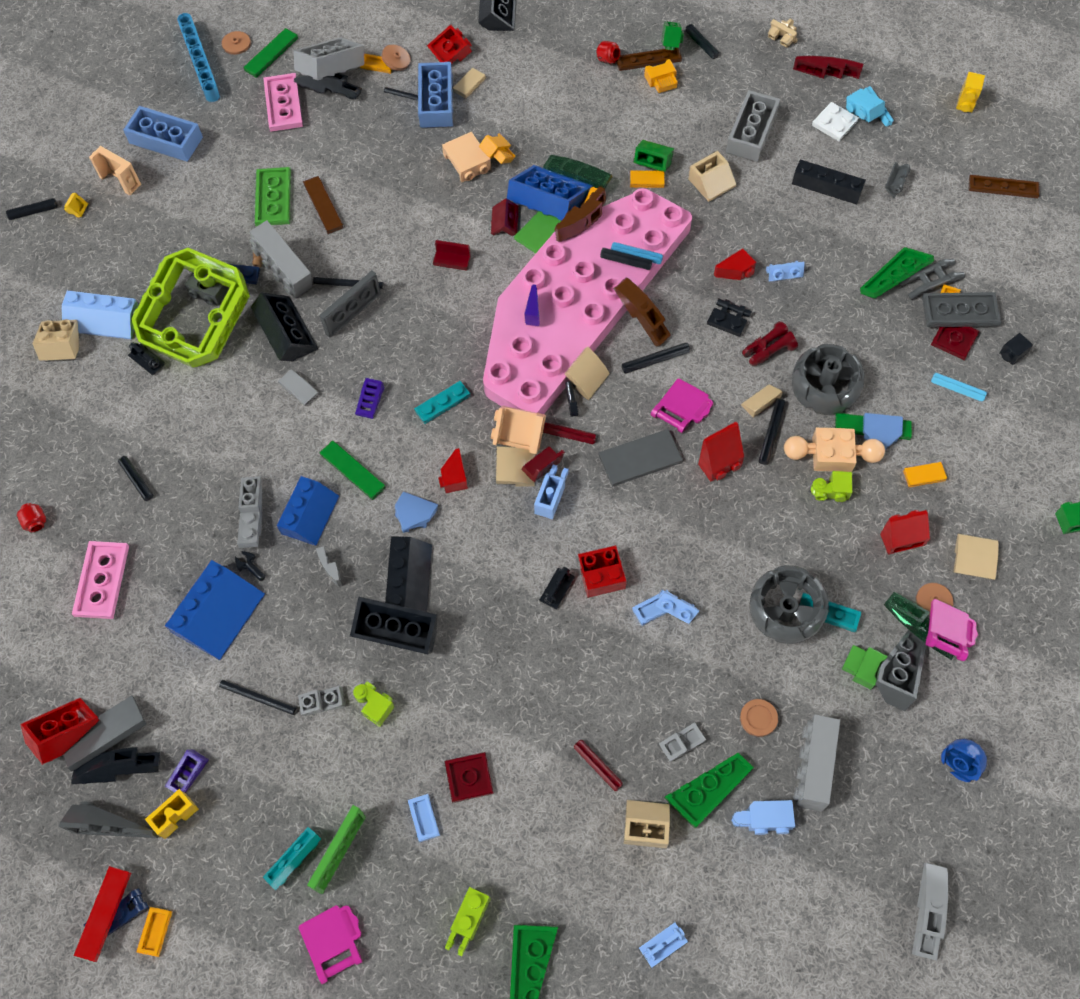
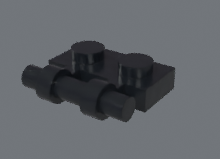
M718 298L716 305L722 307V309H713L707 325L740 337L747 324V320L743 319L742 316L750 317L752 311L746 309L743 305L738 306L732 304L727 299L724 301ZM727 310H731V311H733V312H736V313H737L736 316L733 315V314L727 313Z

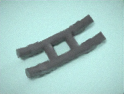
M942 259L924 267L899 284L903 287L909 282L911 283L920 278L923 285L908 294L909 298L913 300L943 284L963 279L965 273L952 272L946 276L942 268L955 265V260ZM934 271L939 279L931 282L926 274Z

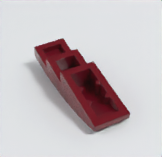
M796 56L793 70L823 79L825 75L839 79L843 75L859 79L864 64L835 57Z

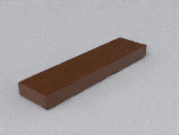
M675 47V50L659 49L620 55L616 62L619 71L644 68L648 65H661L668 59L672 63L682 62V56L679 48Z
M979 175L969 176V191L1037 199L1040 196L1039 182Z
M319 176L303 181L304 187L327 234L343 229V224Z

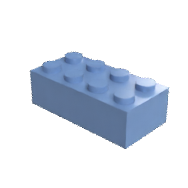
M451 62L418 63V116L420 128L453 126V77Z
M142 106L137 108L123 129L129 144L188 162L203 138L197 123Z

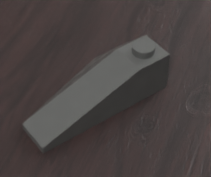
M910 628L879 667L875 683L885 702L903 711H906L917 698L926 651L927 636Z
M82 801L80 805L72 804L59 824L60 828L73 834L158 838V835L153 830L94 806V803Z

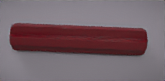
M548 422L544 424L543 433L589 444L595 443V433Z
M579 740L574 745V749L614 791H618L622 787L623 782L583 740Z

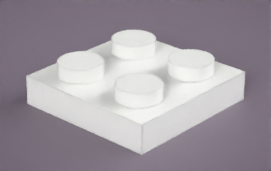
M831 102L812 122V126L840 141L858 122L859 117Z

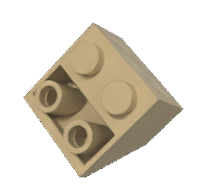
M718 151L690 166L688 180L708 202L736 187L729 163Z
M65 319L41 322L32 343L39 361L76 358L79 350L77 320Z
M627 800L624 844L667 849L670 827L669 804Z

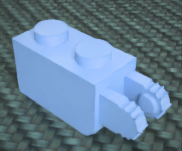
M554 464L550 472L545 475L534 503L535 514L552 520L565 489V481L569 469L564 468L561 477L555 476L558 468Z
M792 800L753 801L747 811H736L731 820L735 827H749V831H755V835L768 834V831H776V834H789V830L795 827Z

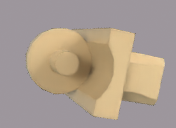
M773 19L768 37L775 41L779 35L782 36L780 44L786 48L792 42L795 44L798 39L796 38V27L793 26L794 20L789 19L787 22L782 20L780 23Z

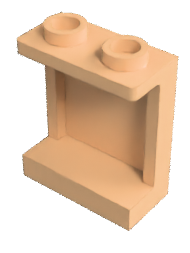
M472 132L442 144L443 155L446 160L449 159L460 175L461 182L470 181L475 176L486 174L491 170V160L479 148L480 143Z
M100 146L89 157L99 177L103 180L108 174L114 175L118 178L126 194L131 195L141 185L132 164L104 147Z
M501 406L499 410H496L494 421L497 422L496 428H493L491 433L493 445L502 444L527 449L529 453L537 454L540 450L546 415Z

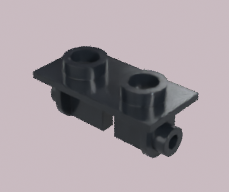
M132 342L129 345L131 352L128 356L152 376L166 364L141 343Z
M557 568L539 599L540 602L557 610L575 578L574 575L569 573L570 570L568 568Z

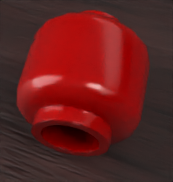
M602 41L596 50L598 60L608 64L615 63L621 54L618 44L610 41Z
M32 503L22 505L16 515L22 529L31 533L44 528V524L47 521L41 506Z

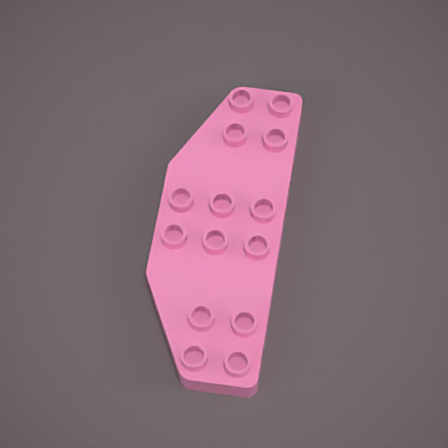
M640 188L631 195L603 206L602 216L578 235L558 242L554 232L498 297L483 377L485 395L500 406L545 414L566 388L565 382L571 381L564 373L584 348L588 346L594 352L627 311L613 288L627 277L643 291L690 232L691 213L648 189ZM617 242L660 253L663 255V260L661 264L652 263L651 269L647 270L601 258L600 253L602 248L611 249L612 243ZM533 284L536 285L538 293L539 326L526 325L524 313Z

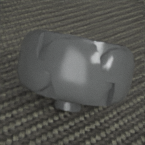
M821 344L817 348L808 349L797 360L792 373L793 392L797 400L804 407L813 408L815 413L823 415L837 414L846 408L849 409L860 397L864 387V369L855 354L851 355L846 348L835 344ZM820 364H824L822 371L818 367ZM807 374L820 376L819 381L824 386L821 391L818 388L815 389L806 379ZM837 380H850L848 390H843L839 394H836L833 385H835Z
M792 565L779 566L774 570L764 573L755 583L749 602L751 618L760 632L766 637L773 638L776 642L783 644L801 643L813 635L815 636L824 625L829 611L828 594L818 577L812 576L804 568ZM779 584L785 597L780 600L779 606L764 607L766 594L770 589H775ZM797 586H799V590L804 589L811 596L813 607L798 606V601L793 597ZM796 615L801 622V626L789 627L779 624L778 619L783 622H790Z

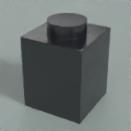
M1018 333L1004 344L999 354H1001L1003 360L1014 365L1028 354L1033 344L1021 333Z

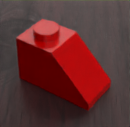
M742 248L717 264L714 276L733 280L749 278L755 272L756 261Z
M457 448L440 469L442 476L438 477L440 488L444 487L445 493L468 489L460 449Z

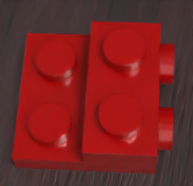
M449 25L427 45L439 62H451V64L457 59L461 62L472 52L470 48L472 46L467 38H462L464 35L458 27L454 29L452 25Z

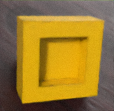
M72 193L64 206V210L76 217H82L88 203L77 193Z

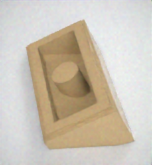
M769 384L743 402L741 406L754 418L775 403L776 399H780L783 392Z

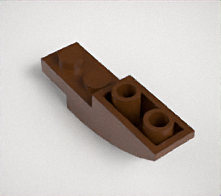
M599 186L580 208L574 206L566 213L563 220L557 223L555 227L556 241L561 242L578 235L602 216V205L606 202L605 188Z
M624 278L613 288L631 317H637L655 346H660L671 336L663 323L666 319L659 309L629 278Z

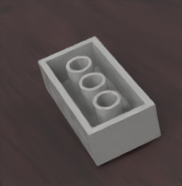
M342 37L293 50L294 70L301 72L302 75L311 76L315 80H321L325 76H334L335 73H344L346 70L357 69L359 66L364 65V45Z
M748 90L728 138L726 153L758 162L778 112L779 98Z
M267 220L250 231V243L253 246L251 247L253 253L263 259L262 263L264 266L273 271L274 278L277 282H282L284 290L289 296L292 295L296 299L312 288L311 272Z
M814 715L811 720L807 721V725L803 727L802 738H805L804 746H801L799 758L803 760L801 766H798L796 779H800L798 787H795L793 799L797 800L796 807L822 812L830 804L840 726L839 719Z

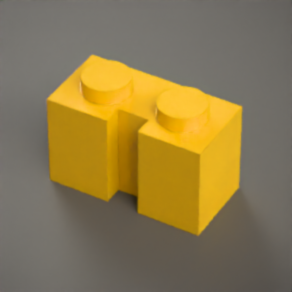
M968 72L958 97L956 109L963 112H973L976 101L982 91L985 75Z
M178 789L145 820L158 836L166 839L179 828L176 823L181 818L185 821L188 820L199 808L186 793Z

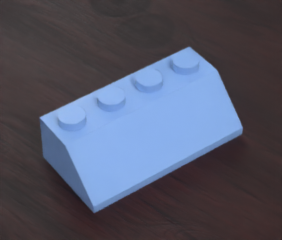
M67 291L62 303V320H77L78 331L82 334L132 340L135 331L132 317L139 304L134 298Z

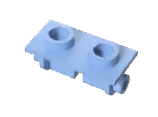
M795 261L777 265L770 264L766 267L767 274L769 273V281L803 277L804 262Z
M668 590L660 591V598L654 605L688 624L699 612L694 607V604H690L683 599L679 600L677 596L671 594Z
M673 923L639 947L652 968L688 941L684 936L683 930L676 923Z

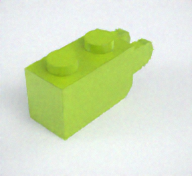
M469 887L450 928L452 932L445 945V949L450 950L453 947L458 934L464 937L458 948L457 955L463 956L469 941H472L491 900L490 896Z

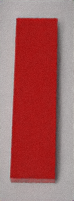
M109 866L73 956L97 962L131 876L130 872Z

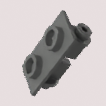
M895 162L885 188L893 198L903 190L905 178L911 170L909 164L899 166Z

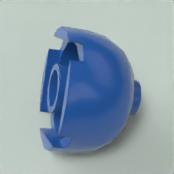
M956 739L952 741L941 754L943 765L945 763L954 770L950 773L958 780L964 782L977 781L987 767L985 751L979 744L969 739Z

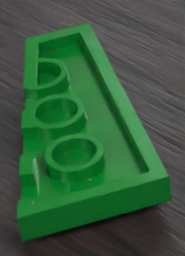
M904 247L860 288L861 294L874 299L934 262V255Z
M736 753L711 770L666 795L664 799L696 829L754 767L739 753Z
M514 925L510 999L539 998L558 927Z

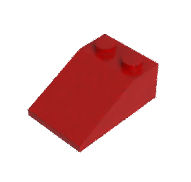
M737 422L728 425L703 440L698 465L710 482L715 479L717 481L721 480L729 471L735 472L742 467L744 452Z
M78 698L20 724L25 744L43 765L64 755L99 719L81 698Z

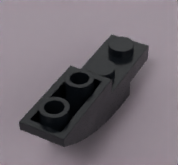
M335 73L334 76H325L321 80H315L311 76L302 74L294 78V82L298 83L299 86L311 88L316 93H325L330 89L333 93H340L349 99H356L362 91L361 87L347 82L348 76L340 73Z
M130 747L99 754L73 771L71 785L116 782L117 775L159 772L160 752L138 753L137 747Z

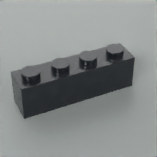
M800 159L793 176L792 185L857 205L866 179Z

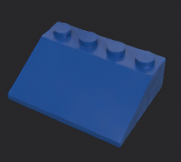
M533 165L509 180L507 199L515 204L527 206L531 210L541 211L545 215L555 216L562 221L566 213L574 206L578 208L581 206L593 185Z
M211 560L165 627L172 634L221 660L265 593L229 569Z

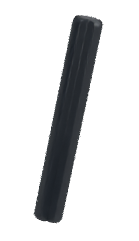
M685 342L622 363L621 367L626 374L689 353L690 346Z
M776 399L758 461L760 464L768 465L785 407V400Z

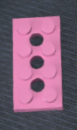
M296 73L263 78L270 132L303 127L298 83L294 82Z
M89 541L72 611L74 617L114 618L129 550L127 543ZM104 558H110L107 565H101V561ZM100 576L106 577L103 583H96ZM96 594H101V599L98 602H92Z

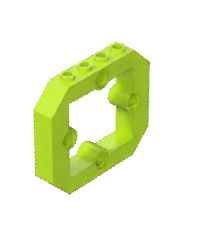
M185 248L165 256L159 264L155 276L151 279L146 293L143 294L138 308L133 313L132 323L138 342L151 350L193 368L218 359L250 297L244 276L237 267L191 248ZM183 269L193 272L195 278L205 287H212L216 283L229 287L220 307L211 310L208 314V321L211 325L199 348L186 343L184 336L174 327H167L162 332L153 329L164 305L171 301V292Z

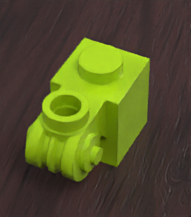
M832 471L829 484L823 478L815 479L810 489L812 495L819 501H824L827 498L835 499L836 502L849 500L852 495V472Z
M366 681L365 684L357 685L354 688L353 695L359 703L367 702L361 713L380 727L394 709V705L391 702L393 699L384 692L379 694L375 691L376 687Z

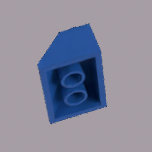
M300 476L277 524L280 533L316 546L339 495L318 481Z

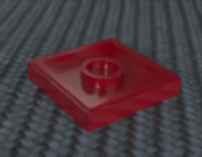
M970 326L940 327L931 345L965 360L979 330Z
M486 752L444 761L452 803L494 794Z

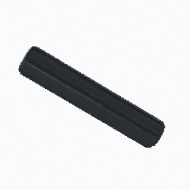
M693 24L686 26L685 31L711 59L719 56V51Z
M52 198L7 210L6 216L9 220L58 208L56 199Z
M602 248L600 257L647 270H650L652 267L651 259L608 248Z
M127 456L119 458L118 463L144 501L147 502L152 499V492Z

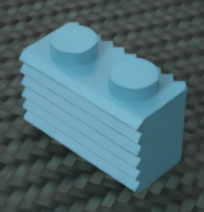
M860 88L857 92L855 91L852 95L847 96L846 109L848 112L856 114V116L869 123L885 113V101Z

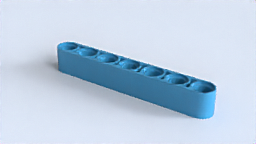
M182 13L178 16L177 21L206 100L215 102L219 99L220 94L191 15Z

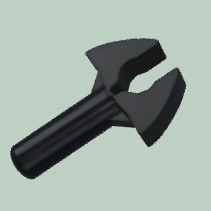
M567 381L565 386L570 416H578L572 381Z
M241 551L247 558V563L241 562L235 556V563L240 572L243 569H248L259 581L265 579L266 576L253 564V560L256 558L253 553Z

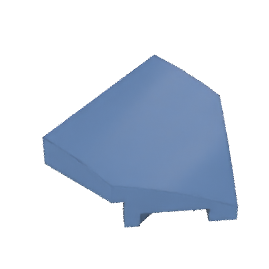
M871 413L864 414L863 438L865 440L877 439L887 449L901 437L903 417Z
M403 492L395 504V516L401 524L403 533L409 532V529L416 527L426 528L427 522H430L436 513L438 504Z

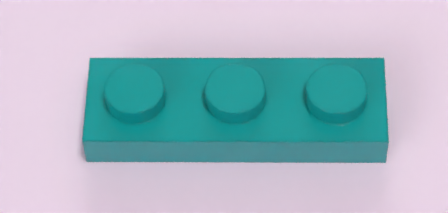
M458 381L417 406L414 410L422 422L426 424L471 395L463 383Z
M803 593L799 606L813 607L811 596ZM829 601V611L825 623L855 633L861 612Z
M307 827L263 876L265 881L273 889L277 890L279 886L286 882L287 877L293 870L301 865L303 859L310 851L317 847L321 838Z

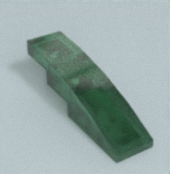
M550 155L543 166L544 169L593 185L595 188L599 186L606 188L612 179V174L597 167L561 156Z
M893 592L884 606L909 631L926 643L930 612ZM937 636L939 640L959 648L958 645ZM932 647V649L952 660L954 658V655L937 647Z

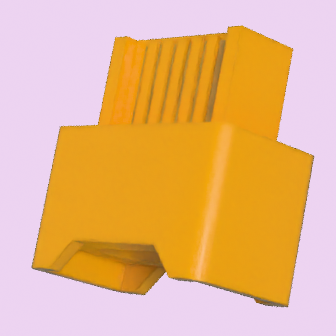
M670 59L661 65L654 67L648 65L645 67L644 76L650 88L655 86L658 93L677 88V71Z
M500 133L496 137L486 135L479 145V148L489 158H496L501 164L512 162L516 156L509 149L511 144Z

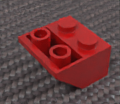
M914 510L907 515L900 516L898 514L889 518L880 533L888 555L922 547L930 540L927 510L920 512L919 510Z
M616 545L578 554L587 598L626 589L627 581Z

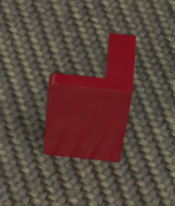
M505 198L492 207V235H496L501 231L511 236L517 234L518 205Z
M441 240L435 241L434 266L467 271L471 258L469 245Z
M548 446L523 465L521 470L535 483L551 470L553 464L558 465L561 462L565 451L562 449L556 453Z

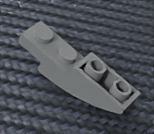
M261 477L241 478L238 506L240 519L237 545L239 548L258 547L259 536L262 533Z
M924 863L917 907L920 909L912 954L937 961L940 938L944 939L946 928L948 870L945 867Z

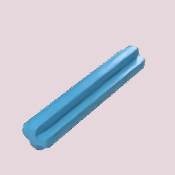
M613 242L611 246L612 250L651 259L652 263L661 264L663 260V255L660 253Z

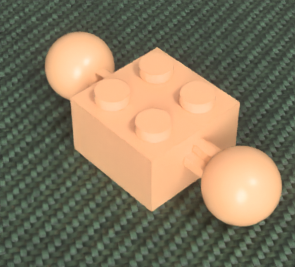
M816 427L812 437L813 443H807L801 436H792L784 444V452L790 459L799 460L805 457L806 454H813L814 471L852 472L856 465V456H861L866 462L876 463L885 454L883 443L877 439H868L862 445H855V430L845 428Z

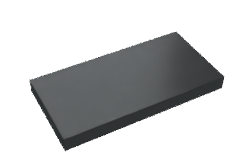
M371 270L319 315L325 334L329 338L335 335L381 295L375 272Z
M995 292L923 293L922 300L927 327L1000 326L1001 324Z
M668 429L598 453L612 487L675 466L683 461Z
M132 695L99 715V721L63 755L71 772L146 725L141 710Z

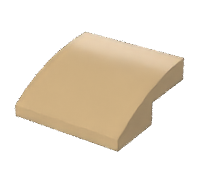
M588 346L584 348L564 373L576 385L575 389L587 400L592 397L610 374L603 362Z
M497 447L496 484L535 486V483L521 470L523 465L535 457V454L529 453L527 449Z
M958 534L955 547L954 573L995 580L998 562V541Z

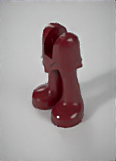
M778 321L768 334L762 338L761 336L758 339L756 338L754 342L742 351V354L746 358L756 353L749 360L751 366H756L768 360L771 355L784 347L790 351L796 350L798 343L794 334L791 331L788 332L786 324ZM778 337L780 338L779 340H777V341L774 342L772 345H770V346H768V347L766 348V345H767L768 343H770L771 341H773L774 339H776V338H778Z

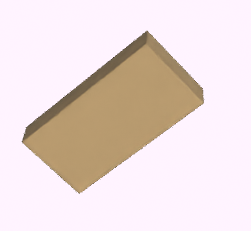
M472 68L453 87V92L466 99L486 79L485 74Z

